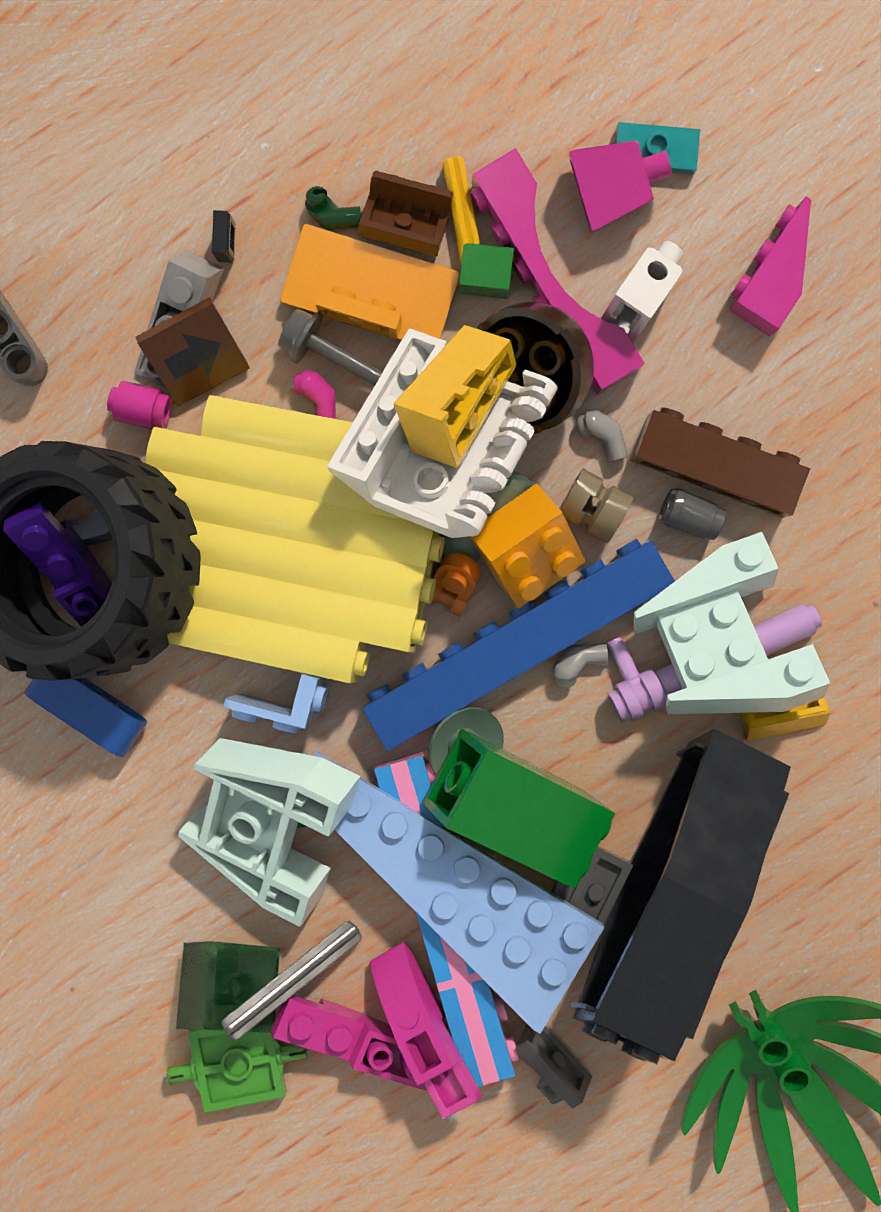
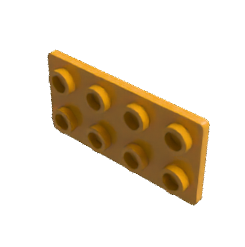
M305 224L302 228L280 299L284 305L313 314L319 312L323 317L402 341L409 328L441 339L460 273L450 268Z

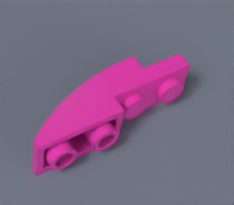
M404 941L372 959L370 966L382 1007L397 1045L417 1086L424 1083L443 1119L479 1101L483 1095L441 1020L445 1013L407 942Z
M293 995L281 1005L270 1031L274 1039L349 1061L352 1069L425 1091L427 1090L424 1083L417 1086L389 1024L324 999L317 1003Z

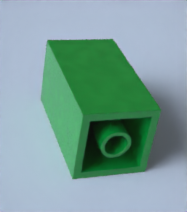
M462 728L422 801L447 829L574 889L580 878L584 877L589 871L591 858L600 841L608 835L611 829V821L615 815L612 810L585 790Z

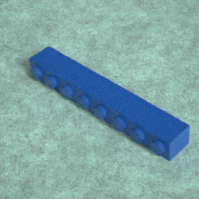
M637 538L616 550L619 558L605 565L602 559L580 571L584 577L583 579L570 586L564 580L546 590L545 594L548 599L536 606H533L531 601H529L521 608H515L510 611L509 614L512 620L498 627L495 621L477 630L473 633L477 640L462 648L460 643L457 642L438 653L441 661L428 669L424 663H421L402 674L405 680L402 684L391 689L388 683L367 694L366 696L370 702L365 704L362 709L386 751L388 752L443 720L453 712L462 709L631 611L674 583V578L652 540L640 544Z

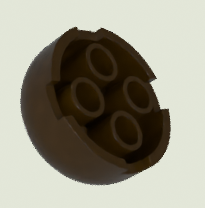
M523 302L495 312L477 326L476 329L511 340L516 367L508 382L524 387L523 372L528 370L549 378L557 385V391L550 404L546 407L543 417L540 420L527 422L533 427L534 434L559 425L582 406L593 382L594 357L585 332L570 315L549 304Z

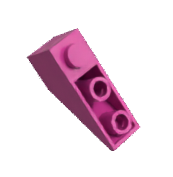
M807 196L796 208L791 204L787 206L775 224L776 227L781 229L773 242L768 239L765 240L753 258V261L758 266L750 277L744 273L730 293L736 299L729 311L769 337L781 327L802 295L811 199Z

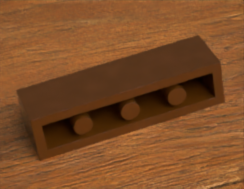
M662 407L660 412L653 410L648 414L631 458L632 462L782 518L793 516L811 469L800 465L801 459L783 451H777L776 455L760 450L761 443L747 437L739 436L737 441L722 435L723 429L710 423L700 422L699 426L685 422L683 421L684 415L673 409Z

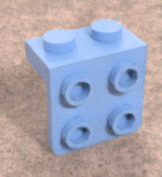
M304 673L301 674L293 708L242 694H235L225 698L223 707L233 710L231 716L236 719L256 722L257 719L265 718L274 721L272 727L275 729L297 733L298 729L302 730V728L305 729L315 720L316 713H320L321 709H325L331 686L324 684L326 678Z

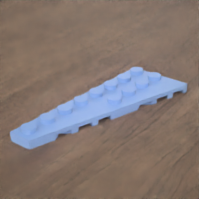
M316 751L313 755L317 757H322L344 769H347L318 751ZM360 777L351 807L334 830L534 1031L541 1034L604 930L603 923Z

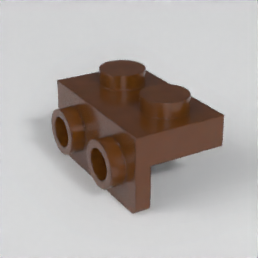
M374 171L371 177L369 196L359 222L358 235L438 256L450 216L453 192L434 185L405 179L397 175Z

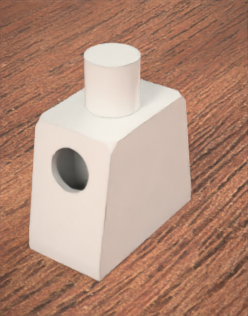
M663 241L657 250L648 247L611 300L601 319L623 327L632 343H634L683 272L682 268L677 265L683 257L681 248L670 241Z

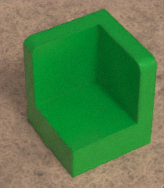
M466 243L463 246L459 293L507 299L514 248Z

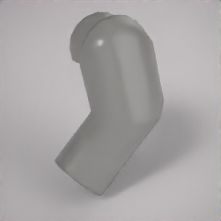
M589 410L586 415L578 417L576 427L579 434L584 437L594 435L603 440L609 463L629 457L622 431L617 421L598 410Z
M607 644L572 645L568 647L554 663L553 674L555 676V683L560 687L569 688L576 683V677L585 665L607 664Z

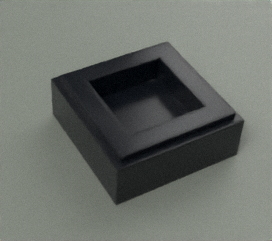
M213 210L212 253L218 262L232 263L235 255L236 223L228 211Z

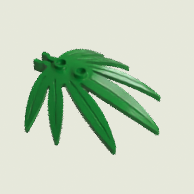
M755 989L749 995L758 1020H754L748 1010L741 1009L736 1001L729 1004L733 1017L744 1028L736 1031L723 1041L709 1056L696 1076L688 1094L680 1122L683 1135L690 1131L724 1083L716 1110L713 1132V1163L716 1173H721L742 1112L750 1076L755 1074L756 1106L764 1145L777 1183L790 1212H799L796 1170L789 1125L777 1083H779L782 1091L789 1096L805 1124L831 1158L876 1206H880L881 1198L855 1131L835 1095L811 1064H816L845 1090L881 1115V1083L844 1055L814 1041V1039H820L846 1047L881 1054L880 1033L858 1025L840 1022L843 1020L881 1019V1004L845 996H815L787 1003L770 1012L765 1008L759 993Z

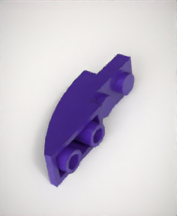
M42 502L5 519L4 532L54 586V598L82 627L99 611L106 600L112 584L97 559L67 520L59 523Z

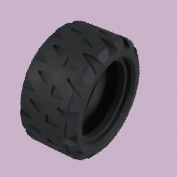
M40 441L37 445L19 446L0 456L1 666L11 672L26 671V677L30 679L49 681L125 673L130 671L132 666L146 664L169 646L167 635L182 630L194 605V600L189 593L190 586H198L200 581L201 554L200 550L190 539V536L198 534L187 504L174 495L177 488L157 468L143 463L139 457L123 452L66 441ZM83 495L98 509L107 523L114 545L115 567L110 591L103 605L93 618L77 629L65 622L51 607L42 589L39 569L4 532V520L39 502H42L54 516L66 503Z

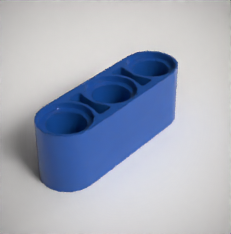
M87 678L59 681L32 679L24 691L25 695L33 702L105 750L119 757H125L147 724V720L142 715Z

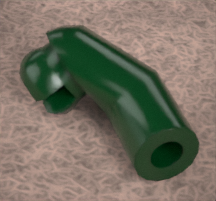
M314 186L306 192L305 207L307 212L323 228L328 230L358 228L361 219L360 206L339 208L327 196V190L320 186Z

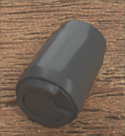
M679 488L669 490L659 513V520L665 526L711 540H715L719 535L726 517V510L718 507L717 504Z

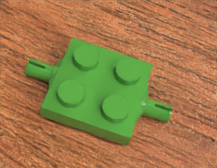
M272 1013L238 1041L231 1040L225 1034L221 1022L191 1027L188 1032L192 1049L190 1064L167 1067L168 1083L173 1085L193 1080L200 1092L204 1113L284 1098L287 1093L283 1074L284 1063L307 1059L308 1050L294 1044L281 1045L280 1040L272 1037L270 1032L274 1024Z

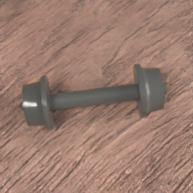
M296 309L289 320L281 324L283 331L280 335L278 346L291 355V361L296 364L303 359L310 349L373 385H376L383 373L382 370L319 336L317 333L323 320V315L319 312L312 315L303 310Z

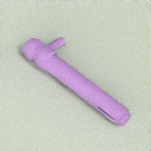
M800 604L754 625V628L766 656L815 634L816 629L822 626V622L813 605L810 604L805 607L803 604ZM622 637L607 643L624 681L615 685V690L607 693L610 703L621 723L628 719L634 722L644 717L643 712L653 709L655 712L666 707L667 695L682 690L672 663L656 671L649 669L639 674Z

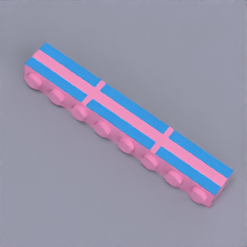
M423 751L376 764L374 771L381 790L445 828L422 803L436 777L429 760L425 761ZM416 912L453 1042L474 1081L480 1087L515 1077L513 1062L520 1060V1056L515 1050L516 1042L514 1035L506 1037L502 1022L509 1020L504 1000L500 996L494 997L492 988Z

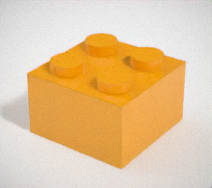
M537 483L487 517L479 535L470 536L494 580L517 609L536 599L543 591L563 577L572 574L576 568L586 562L562 511Z

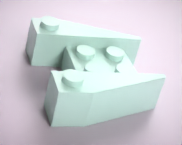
M762 532L721 546L634 612L635 634L655 627L658 628L682 687V690L667 695L666 711L668 715L784 712L824 697L830 681L813 644L768 659L741 597L773 587L779 568Z
M219 738L194 764L193 768L214 779L208 805H202L180 829L178 837L262 908L301 927L321 899L331 868L291 848L298 822L329 837L350 809L360 776L322 757Z

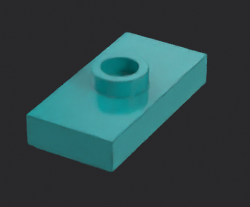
M618 122L615 144L638 141L642 158L666 151L672 173L694 175L697 171L700 129Z

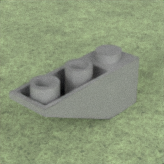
M185 251L169 260L147 330L209 297L213 301L224 268L189 251ZM141 350L134 373L165 387Z

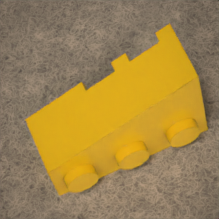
M464 325L393 403L412 452L458 469L516 367L511 340Z

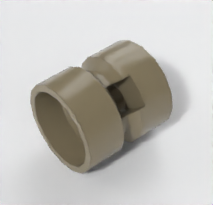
M583 468L559 509L562 511L566 521L575 526L581 523L586 524L587 533L608 543L623 521L634 497L616 486L606 489L603 486L602 478ZM590 496L599 499L592 513L584 508Z

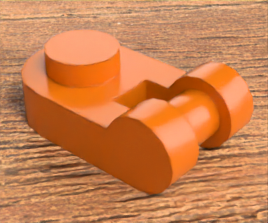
M447 554L442 559L433 578L436 579V586L431 603L435 604L438 601L450 607L449 612L460 617L481 577L482 571L480 566L464 554Z

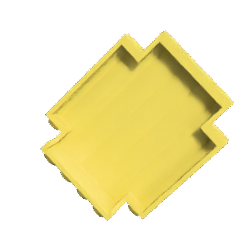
M209 395L203 413L201 436L154 427L147 446L146 464L157 468L177 488L174 495L187 504L198 534L190 536V539L200 550L201 554L199 585L190 586L189 590L194 600L193 608L182 630L167 635L170 644L350 684L358 683L359 676H365L369 664L370 653L365 651L366 643L404 652H415L416 645L422 646L427 630V621L422 620L425 603L431 604L436 586V579L430 578L434 561L440 562L445 539L440 537L438 532L374 507L328 470L327 465L353 422Z

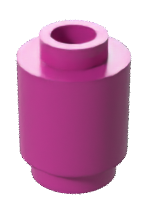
M121 381L118 388L112 387L109 392L107 410L112 412L114 421L153 430L154 427L165 428L170 418L172 397L164 395L161 389Z

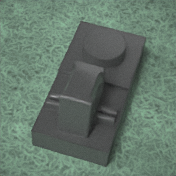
M526 1024L515 1050L521 1055L524 1062L531 1066L540 1076L537 1089L544 1094L551 1104L565 1100L573 1109L583 1103L592 1075L546 1026L541 1034H539Z

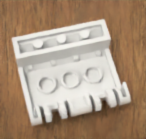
M409 328L327 465V468L333 475L376 508L450 538L477 536L487 520L486 514L491 513L495 504L494 500L485 493L498 492V490L504 489L507 483L506 478L511 476L527 446L528 440L530 441L534 434L533 427L527 422L540 420L543 417L546 407L550 404L557 391V385L549 378L528 370L523 372L524 387L507 381L458 469L411 451L393 403L447 345V341Z

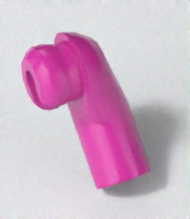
M307 370L297 374L293 379L295 392L306 395L315 403L316 416L336 419V393L334 388L317 372Z

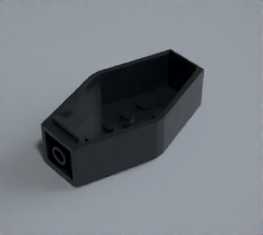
M712 729L689 741L686 748L677 752L676 756L680 757V760L630 860L633 867L607 918L578 1003L572 1002L570 1007L576 1009L573 1018L584 1023L582 1032L605 1043L608 1041L617 1045V1042L620 1041L623 1043L622 1052L641 1061H649L656 1065L660 1058L675 1061L685 1039H693L722 964L750 908L766 852L790 794L784 791L791 766L716 729Z

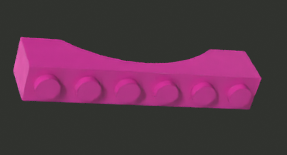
M513 149L473 173V189L469 191L471 198L479 212L487 211L494 225L491 226V231L500 247L508 246V248H514L513 256L516 260L512 262V266L523 284L528 281L537 294L533 297V301L549 304L563 310L585 332L594 357V377L591 388H593L596 395L601 394L639 371L645 363L624 328L604 321L580 306L565 292L551 273L541 252L536 232L535 197L537 183L517 149Z

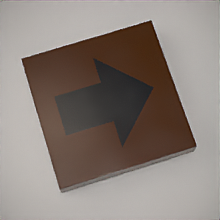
M210 297L135 337L139 347L178 407L250 369L247 360Z

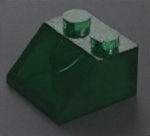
M215 941L184 943L176 1029L224 1031L221 1026L222 1019L278 976L280 948ZM276 1010L249 1032L271 1033L270 1031L275 1022Z

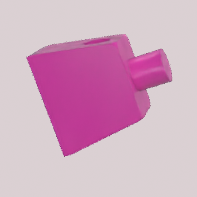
M638 141L576 149L568 154L590 232L596 231L652 201L654 198L650 183L672 176L671 165L666 151L642 158Z

